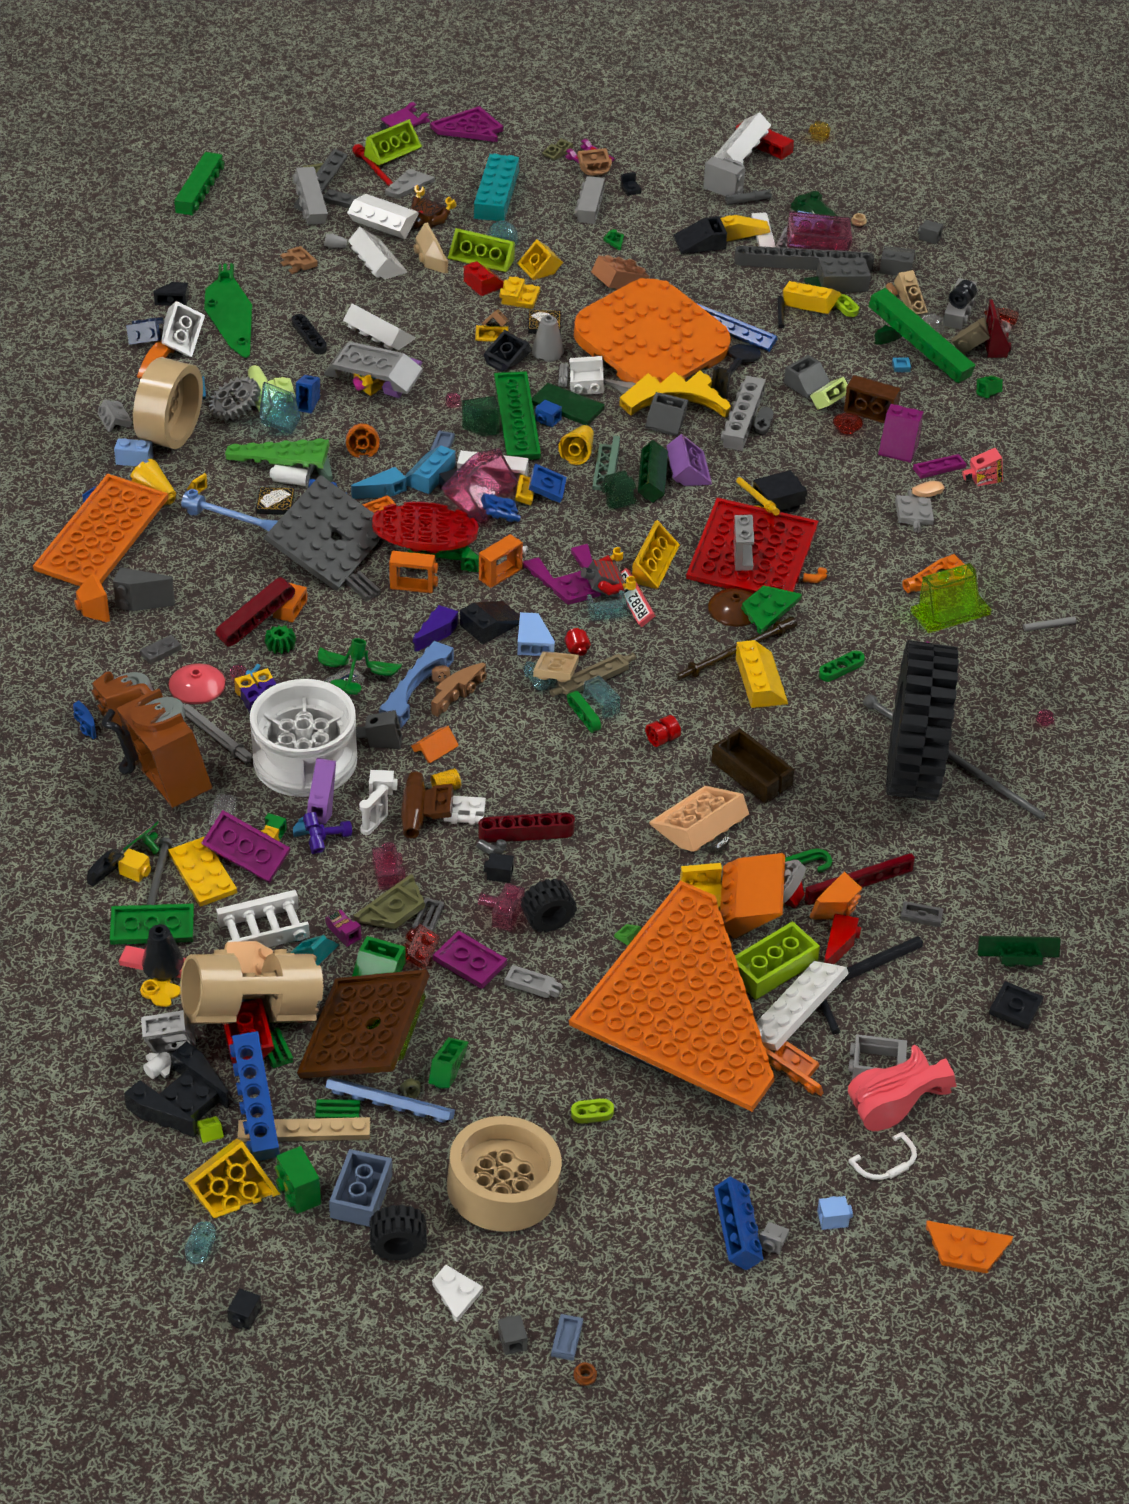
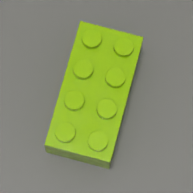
M792 921L735 955L746 991L757 1000L803 972L813 961H818L820 945Z

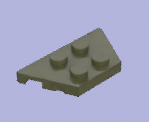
M410 874L354 914V921L396 929L424 909L425 902L422 895H420V890L415 883L414 876Z

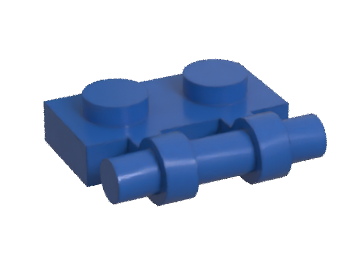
M483 493L481 501L483 508L487 510L486 514L492 515L493 518L497 519L499 517L504 518L509 522L520 521L521 516L517 515L518 510L515 501Z

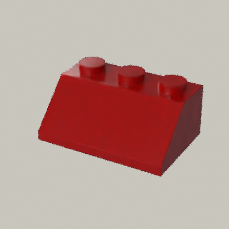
M262 998L241 1002L240 1010L236 1015L237 1022L223 1024L230 1058L229 1045L233 1044L232 1036L258 1031L264 1059L274 1049ZM245 1056L243 1059L248 1060L251 1056ZM236 1057L231 1058L232 1067L234 1063H237Z

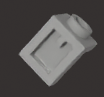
M768 1222L765 1230L761 1231L759 1236L763 1250L780 1254L789 1234V1229Z

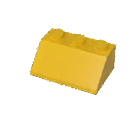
M791 281L783 289L785 306L829 314L841 296V292L834 289Z

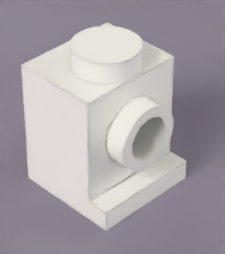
M370 770L369 797L380 786L387 788V795H393V790L397 791L398 779H394V771Z

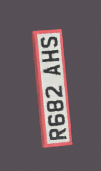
M627 568L620 572L625 583L627 577L633 576ZM636 582L634 590L626 588L624 589L625 591L621 592V595L638 625L643 627L655 617V614Z

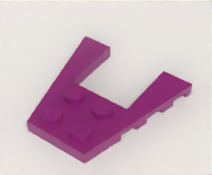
M588 544L571 548V553L581 568H588L592 562ZM539 557L523 561V568H527L535 578L538 577L543 581V584L546 587H550L554 594L567 605L601 596V592L591 588L588 579L581 577V571L553 578Z

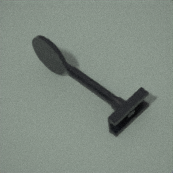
M746 344L731 346L728 354L735 360L728 369L718 366L713 368L711 389L714 388L721 398L727 400L730 377L742 362H754L760 359L761 352L758 348Z

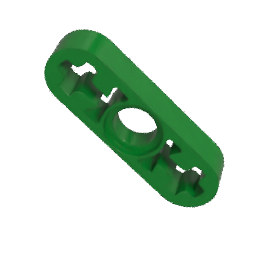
M851 651L819 668V678L830 682L864 665L865 655L860 651ZM838 665H845L846 668H840Z
M577 690L568 693L567 701L569 706L591 733L601 730L599 717Z

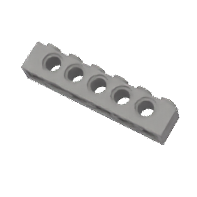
M746 376L745 381L741 382L740 391L737 392L736 401L733 402L732 411H730L728 421L725 423V431H722L721 434L724 448L743 451L765 392L766 379Z

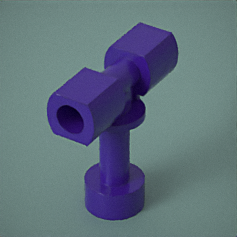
M316 812L304 814L305 829L310 832L311 836L309 845L312 854L324 851L323 840H325L326 835L341 834L342 837L352 836L350 821H342L340 826L325 828L323 824H319Z

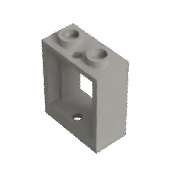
M184 1010L141 1017L142 1037L153 1053L175 1051L186 1041L196 1048L195 1027L193 1024H188V1016Z
M856 1034L855 1043L851 1042L850 1055H853V1059L849 1060L848 1072H852V1080L862 1072L876 1068L860 1066V1053L896 1057V1065L906 1061L907 1040Z

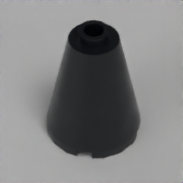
M159 924L149 930L142 967L144 973L151 979L155 977L159 981L170 980L179 975L184 964V958L170 929L165 925Z

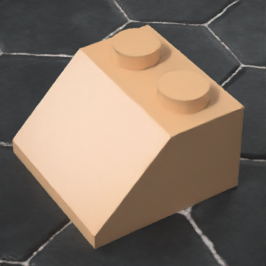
M257 941L227 942L224 948L227 950V953H234L237 957L242 975L243 973L261 975L267 955L273 954V950Z

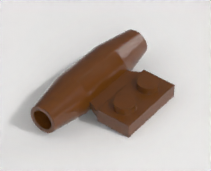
M417 771L409 773L403 790L401 822L405 837L411 839L418 837L424 816L432 819L452 817L454 791L452 784L436 785L426 790L423 774Z

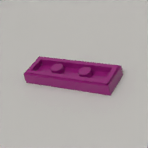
M959 454L913 465V470L920 479L966 468V463Z

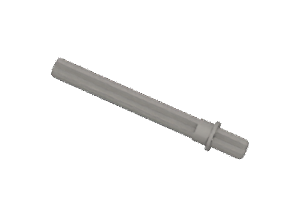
M183 704L186 711L185 716L229 750L233 757L239 758L244 763L251 762L253 756L244 749L243 744H238L189 704Z

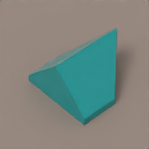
M325 935L302 941L290 953L314 954L317 957L315 962L318 966L340 944L327 939Z

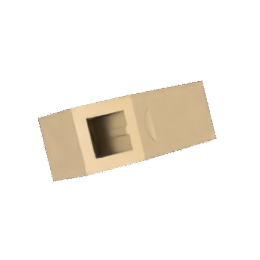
M914 270L900 272L894 280V284L901 300L917 315L928 313Z

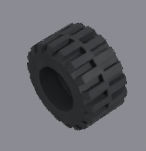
M546 879L543 882L540 881L536 885L531 886L530 890L524 893L525 896L521 899V908L532 929L537 930V932L544 931L546 933L564 927L575 916L574 912L577 911V904L568 886L562 880Z
M391 1205L390 1207L381 1208V1210L376 1211L371 1216L369 1221L370 1248L380 1258H386L391 1261L408 1260L419 1256V1253H423L427 1247L426 1219L424 1213H421L419 1209H414L412 1206Z

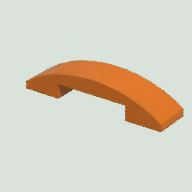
M162 339L157 341L145 356L137 378H142L146 368L153 360L159 357L166 358L169 353H174L175 350L161 344Z

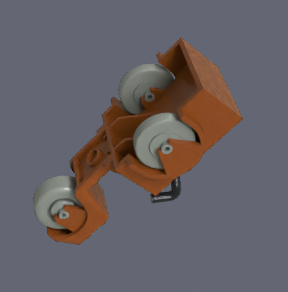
M108 671L92 683V695L99 702L97 708L100 714L104 715L102 726L116 732L125 755L119 765V771L122 774L132 773L137 764L172 808L212 789L194 733L183 720L186 711L181 700L174 697H163L160 689L153 691L149 678L139 672L125 673L114 678L112 672Z

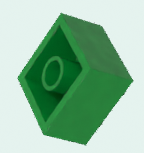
M302 1146L276 1155L277 1165H275V1171L278 1176L276 1184L279 1191H284L286 1194L285 1200L288 1207H293L296 1214L321 1205L320 1178Z

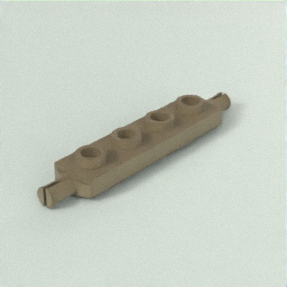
M633 652L626 656L616 654L574 673L571 680L566 682L557 681V687L550 690V695L555 697L562 693L567 696L568 693L576 690L581 692L629 670V662L636 660V655Z

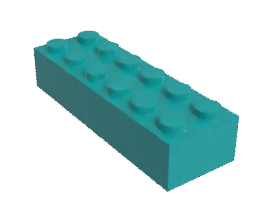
M489 154L474 201V219L504 222L519 174V157Z

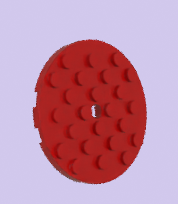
M404 502L402 506L390 504L384 506L382 511L377 510L372 518V528L379 537L395 545L410 548L411 551L415 552L425 550L431 553H438L439 551L468 546L477 539L479 526L474 518H468V514L459 509L452 511L446 505L429 502Z

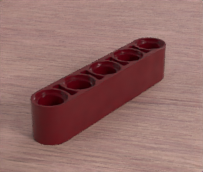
M283 577L275 579L220 624L215 631V635L227 647L235 645L289 601L295 594V588Z
M567 812L484 817L480 819L478 824V837L488 843L497 842L500 839L510 842L569 838L574 834L575 817Z

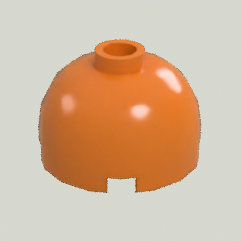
M360 423L349 429L346 435V446L352 456L369 455L368 457H371L379 448L380 439L377 431L372 426ZM366 449L367 451L365 453H361L358 450Z

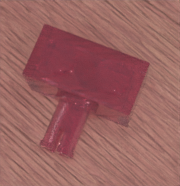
M386 842L382 847L372 848V862L379 890L392 888L402 879L406 878L405 868L400 866L402 864L401 852L397 853L396 845Z
M506 883L498 897L483 892L480 893L478 905L493 908L492 927L509 932L512 931L522 910L521 899L525 896V888Z

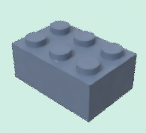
M349 1149L329 1200L330 1218L370 1227V1218L376 1211L380 1210L393 1175L392 1158Z

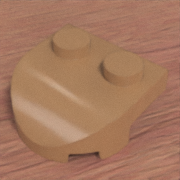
M607 148L578 151L577 153L583 173L598 176L609 172L612 159H609Z

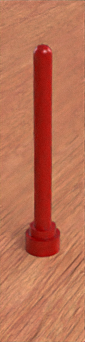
M356 144L353 147L352 152L354 155L362 158L389 187L393 182L373 161L364 156L365 148L361 144Z

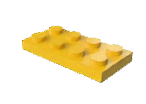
M205 836L168 849L170 858L200 907L237 894L235 884L215 852L201 844Z

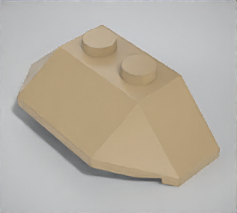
M424 223L416 236L414 252L418 254L419 261L424 264L425 268L448 273V260L428 223Z

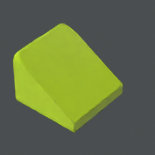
M214 1116L196 1122L203 1143L224 1138L222 1125L218 1117Z

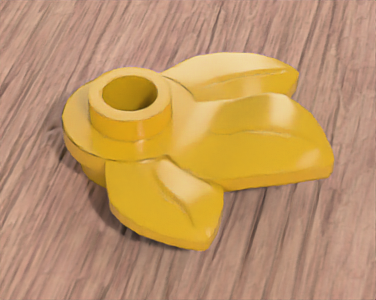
M154 977L143 982L140 992L144 998L151 999L153 1004L168 1007L171 1006V999L180 995V986L170 983L171 979L159 981L158 978Z

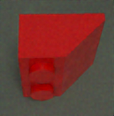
M475 261L464 266V282L481 297L503 288L504 281L481 263Z

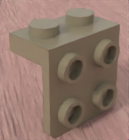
M979 319L951 338L953 345L962 354L971 351L974 347L990 338L986 319Z

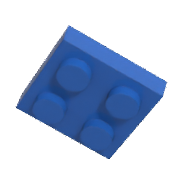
M535 463L528 490L560 503L563 498L567 477Z

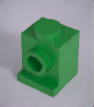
M992 375L978 378L976 394L984 398H990L995 393L1002 392L1003 379Z

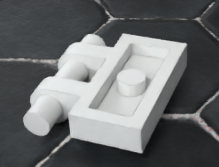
M453 796L452 817L444 818V822H451V824H458V822L469 823V825L479 824L480 819L484 816L486 798Z

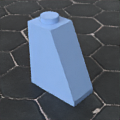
M520 612L517 655L541 656L542 651L554 652L555 641L539 613Z

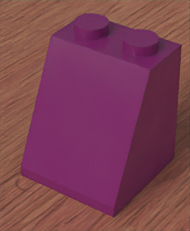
M891 404L886 414L878 455L911 463L919 445L924 411Z

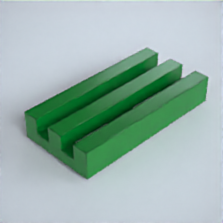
M279 1027L274 1028L275 1031L273 1032L270 1030L274 1050L279 1059L276 1062L272 1051L267 1055L273 1069L293 1062V1056ZM275 1036L277 1037L287 1059H284L278 1047V1044L274 1038Z
M317 1099L315 1119L359 1118L360 1100Z

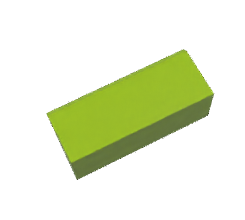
M410 119L366 137L364 156L374 163L381 165L421 148L422 145Z
M456 228L448 259L468 264L477 261L489 269L507 272L515 260V242Z

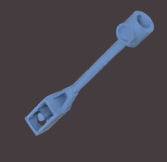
M195 489L186 491L181 501L182 508L187 509L190 515H197L203 509L261 526L268 532L278 522L277 520H262L205 502V497L199 495Z

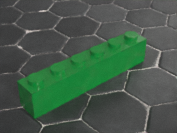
M210 152L203 154L174 200L175 213L193 216L195 211H198L200 203L204 201L205 195L209 193L210 187L214 185L215 179L219 177L220 171L224 169L225 162L223 161L222 154Z

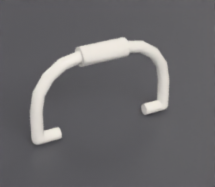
M900 1132L892 1136L894 1141L902 1138L907 1143L912 1154L909 1161L899 1164L882 1175H873L864 1171L856 1163V1161L861 1159L859 1154L850 1158L849 1163L865 1178L871 1180L892 1179L909 1170V1167L916 1160L917 1150L906 1134Z

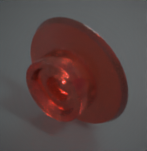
M841 413L834 417L833 424L841 433L850 435L863 426V420L852 413Z

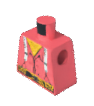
M993 448L970 459V469L962 471L964 480L973 479L977 486L1003 482L1002 457L998 450Z

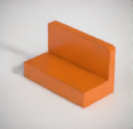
M445 726L414 743L411 747L414 752L422 751L427 762L432 763L458 747V743L449 726Z

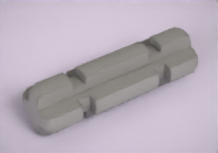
M567 363L560 364L559 387H567L569 366Z

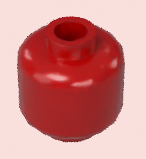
M573 628L567 632L564 638L565 645L570 654L583 656L591 646L588 635L583 629Z

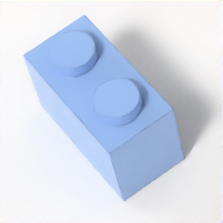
M118 438L114 448L116 465L138 466L141 462L147 463L149 462L148 459H153L152 441Z

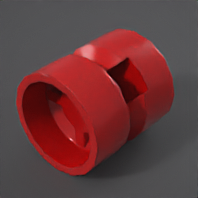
M673 715L663 717L659 722L654 721L645 727L646 736L654 747L661 746L667 743V741H672L681 736L680 725Z

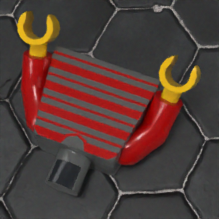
M620 547L613 549V555L593 560L588 568L584 567L581 570V577L588 579L593 590L613 597H618L626 588L628 590L636 588L635 577H627L625 583L616 562H612L613 560L621 561L623 559V552H621Z

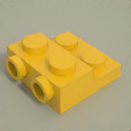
M509 277L508 280L504 281L499 297L502 298V304L533 309L540 293V286L525 284V279L519 277Z

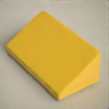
M476 325L475 341L494 342L504 329L509 332V327Z

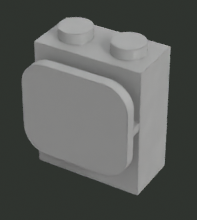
M712 156L705 162L703 188L723 196L743 193L744 165L730 158L722 160Z

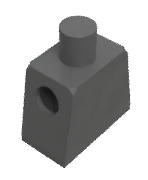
M396 710L368 715L365 726L356 727V737L367 738L369 746L373 748L401 749L402 732Z

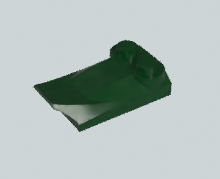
M818 191L799 195L791 203V209L796 213L799 210L833 219L832 225L842 222V219L822 201V194Z

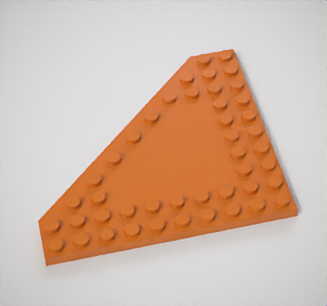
M679 881L569 1019V1025L753 1112L774 1083V1074L769 1064L765 1046H763L761 1034L746 994V988L731 948L728 933H726L716 897L690 884Z

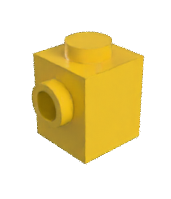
M128 849L124 853V858L118 861L119 874L140 883L151 871L149 856Z

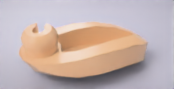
M928 481L912 487V494L919 497H932L941 494L944 490V485L939 481Z

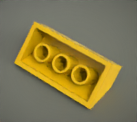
M755 640L737 642L735 658L751 708L788 704L772 652Z

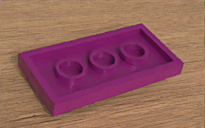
M222 810L201 843L204 847L268 883L271 882L291 851L290 847Z

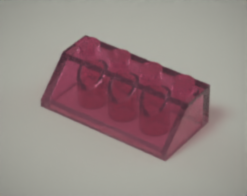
M790 211L786 233L787 247L849 251L852 243L850 218Z

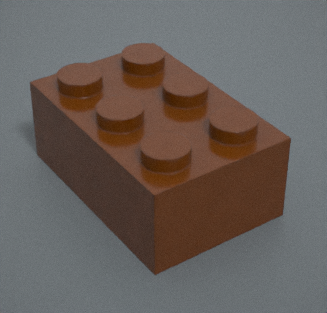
M853 375L846 389L844 412L885 423L890 405H899L901 388Z

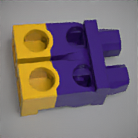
M268 668L254 672L252 676L248 674L234 679L235 692L241 697L249 713L255 700L264 691L276 685ZM265 675L266 680L258 679L260 676ZM243 681H248L247 686L241 685V683Z

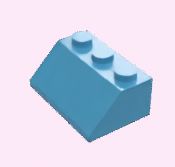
M440 445L426 453L405 475L407 486L430 494L439 484V473L452 470L456 466V451Z

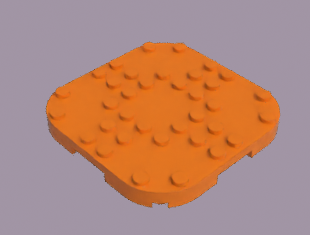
M639 278L582 309L577 314L574 324V338L577 344L592 357L602 356L604 361L617 370L616 376L622 381L637 383L648 373L652 377H656L659 383H661L673 372L681 375L686 382L687 377L704 367L709 369L721 362L728 354L731 341L730 333L725 325L676 287L669 284L668 281Z

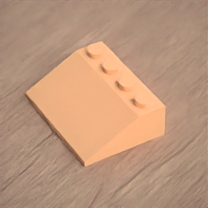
M704 786L649 823L679 848L695 852L707 842L713 841L719 834L728 831L734 824L740 823L743 818L749 815V811L742 793Z

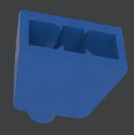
M303 375L296 382V411L312 414L320 398V378Z

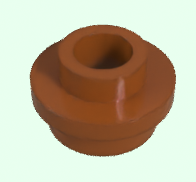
M583 1362L574 1369L573 1377L578 1384L588 1386L596 1381L597 1371L592 1364Z

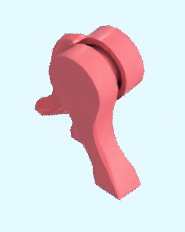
M913 1045L911 1047V1057L907 1061L885 1069L873 1068L857 1075L848 1086V1094L858 1110L857 1112L866 1129L880 1131L891 1128L903 1120L925 1092L946 1095L951 1093L952 1087L957 1086L954 1072L947 1059H942L936 1065L929 1066L923 1052L918 1046Z

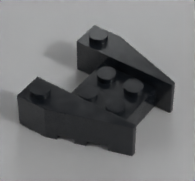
M186 1041L171 1054L173 1070L180 1074V1077L161 1093H157L139 1080L124 1092L126 1109L141 1120L147 1122L150 1120L159 1123V1126L171 1127L179 1130L180 1133L195 1137L197 1135L195 1123L218 1103L227 1109L230 1107L228 1090L203 1053Z

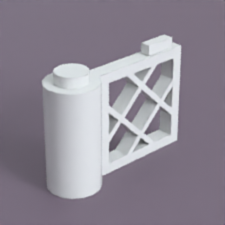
M300 463L294 466L274 465V468L272 467L270 470V478L274 482L307 487L315 465H310V467H307L308 469H302L304 467Z

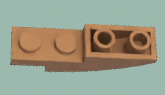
M479 663L466 667L443 680L436 687V697L431 701V714L438 717L459 696L466 698L469 693H473L476 686L486 679V664Z

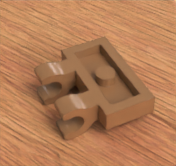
M302 246L289 249L288 253L281 254V257L285 260L280 263L283 266L290 265L293 267L289 269L291 274L297 273L301 268L307 270L317 267V260Z

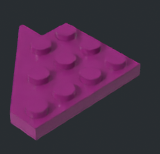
M480 106L430 122V128L435 133L445 136L497 142L498 136L496 134L503 132V125Z

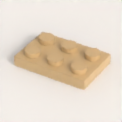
M542 651L534 668L533 677H538L541 680L557 679L560 682L571 680L579 662V655Z

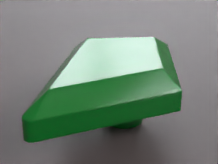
M612 229L605 235L603 241L621 250L624 234L618 233L616 229Z

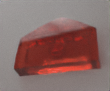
M997 308L1001 319L1013 325L1016 324L1019 316L1018 312L1007 308Z

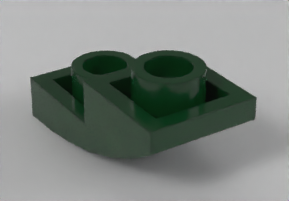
M884 325L875 332L874 344H886L903 336L894 328Z

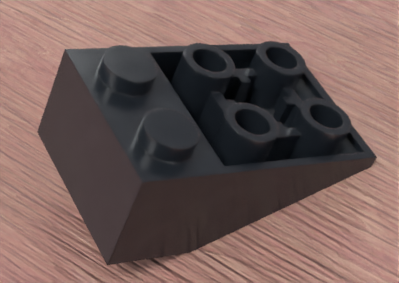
M719 216L703 218L673 235L681 254L726 249L727 232Z

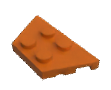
M927 1221L926 1230L929 1231L932 1237V1244L938 1252L941 1265L987 1274L995 1261H998L1002 1256L1004 1250L1012 1244L1013 1236L933 1221Z

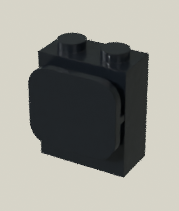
M791 470L754 479L753 488L768 501L770 500L775 503L780 512L790 513L797 511L800 505L805 504L807 489Z

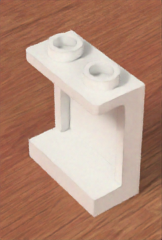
M602 356L569 358L570 391L579 395L604 393Z

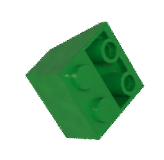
M366 936L359 949L352 976L401 972L406 964L405 947Z

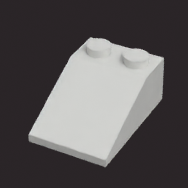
M175 301L168 308L165 317L161 344L188 357H192L205 315Z

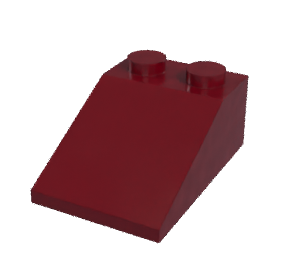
M989 299L986 323L990 338L984 342L988 358H1007L1008 352L1011 351V342H1008L1009 335L1005 331L1004 324L993 299Z

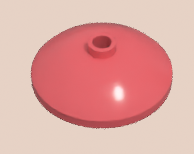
M207 664L186 665L173 673L169 680V690L172 696L187 704L210 702L219 697L225 688L224 675L217 668Z

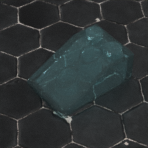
M267 382L263 383L259 413L261 423L267 427L277 428L282 433L292 434L301 419L294 393Z

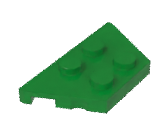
M763 585L742 603L741 609L749 617V621L757 626V632L761 635L801 600L802 594Z

